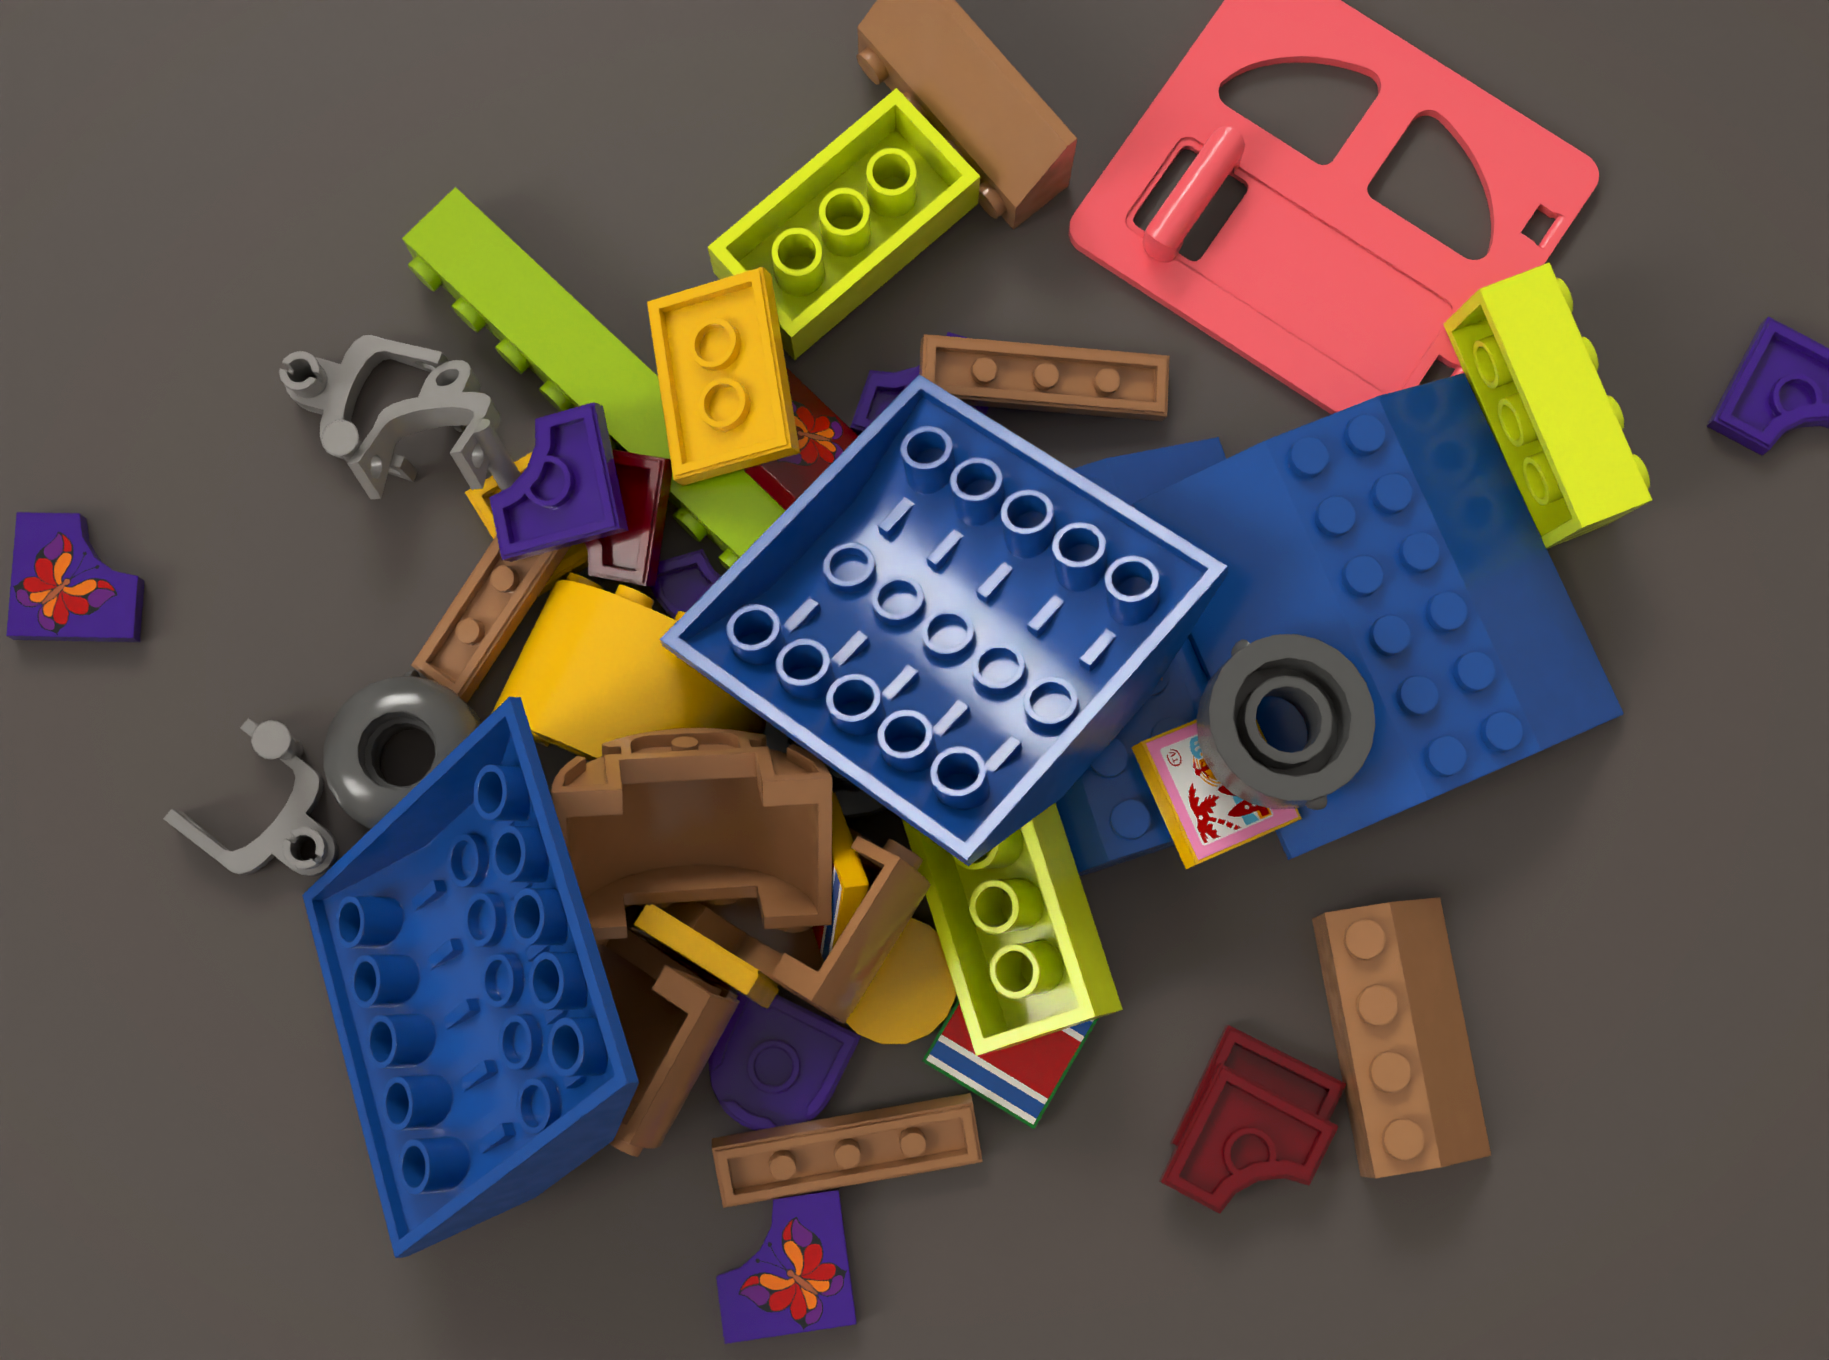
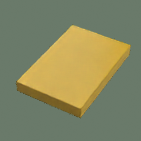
M759 267L647 302L674 481L684 486L800 453L771 273L764 267Z

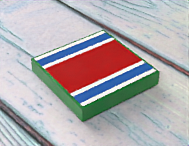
M957 1000L922 1062L1032 1129H1035L1099 1018L1009 1048L976 1056L959 1000Z

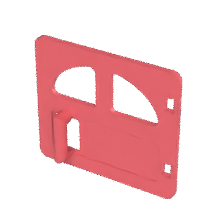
M1224 0L1074 212L1069 225V238L1072 245L1082 254L1329 414H1334L1377 396L1420 385V382L1435 360L1440 361L1449 368H1454L1455 370L1451 376L1464 373L1443 324L1480 288L1545 264L1596 188L1599 181V170L1593 159L1341 0ZM1282 63H1316L1345 68L1371 77L1377 84L1378 96L1334 160L1327 165H1320L1226 106L1220 99L1219 89L1236 76L1259 67ZM1430 116L1437 119L1463 148L1479 176L1487 198L1491 221L1489 249L1487 255L1481 259L1470 260L1463 257L1378 203L1368 194L1367 188L1410 124L1418 117ZM1184 149L1196 153V158L1158 210L1146 230L1144 231L1136 226L1133 218L1178 154ZM1230 175L1243 183L1247 188V192L1201 259L1191 261L1179 254L1184 238L1225 179ZM1536 209L1549 218L1556 219L1539 245H1536L1532 239L1521 233Z

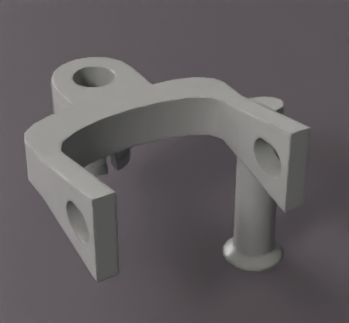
M363 335L353 342L341 364L314 357L308 352L297 351L284 358L282 363L289 370L280 368L279 375L286 387L287 393L300 407L322 415L320 439L326 452L344 459L348 463L362 444V441L359 439L358 430L351 422L357 398L372 370L382 361L392 359L432 372L436 367L449 362L447 357L440 351L387 340L373 335ZM393 454L388 474L414 482L418 470L404 456Z
M453 360L436 367L426 378L418 397L393 403L380 412L374 427L347 463L370 500L382 498L395 444L412 433L444 426H453L458 432H463L450 451V455L472 490L483 489L488 469L501 491L511 487L521 475L497 434L501 415L491 397L485 393H480L481 385L467 362Z
M248 718L240 729L251 736V744L257 755L264 759L279 758L293 770L295 775L293 791L274 822L247 846L235 851H229L184 812L171 809L163 819L233 873L239 875L255 873L276 857L291 870L301 875L319 876L325 874L338 859V843L327 828L310 816L321 798L324 780L318 771L301 759L304 749L303 744L300 740L290 735L288 728L284 724L273 720L258 724ZM313 839L316 844L315 854L317 857L304 861L300 853L301 846L306 840Z

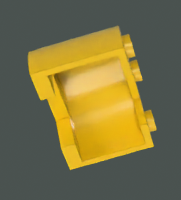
M569 572L566 580H557L492 711L493 713L508 697H521L535 742L548 747L549 743L554 744L573 754L585 757L589 761L602 756L603 743L639 733L679 728H720L762 734L766 727V720L662 646L660 638L686 612L678 611L675 618L672 619L652 610L654 600L633 588L619 585L615 594L603 590L597 583L572 572Z

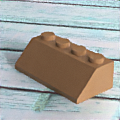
M877 0L857 27L858 54L856 58L860 67L875 84L879 85L884 82L891 91L897 88L980 175L978 202L992 218L997 219L1002 216L1014 230L1069 186L1077 137L955 0Z
M1440 897L1387 902L1325 912L1312 918L1342 1081L1346 1083L1344 1091L1360 1176L1368 1178L1388 1177L1442 1168L1491 1156Z

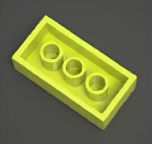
M896 88L708 246L713 272L719 279L759 267H764L771 273L783 349L796 360L978 204L980 175Z
M1550 262L1480 288L1443 324L1463 372L1547 549L1609 525L1652 501L1648 491L1650 478L1647 468L1641 458L1631 452L1622 431L1624 429V417L1617 401L1605 392L1597 373L1599 362L1595 348L1589 339L1581 336L1572 315L1573 300L1565 282L1560 278H1556Z
M1056 803L1052 804L970 866L961 862L902 819L912 852L923 859L918 872L931 884L925 895L976 1056L1009 1048L1123 1010Z

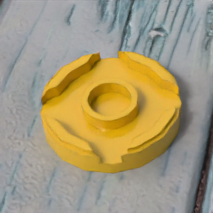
M913 918L907 923L856 1008L846 1020V1023L858 1035L879 1044H908L930 1035L948 1017L957 994L938 933L930 925Z

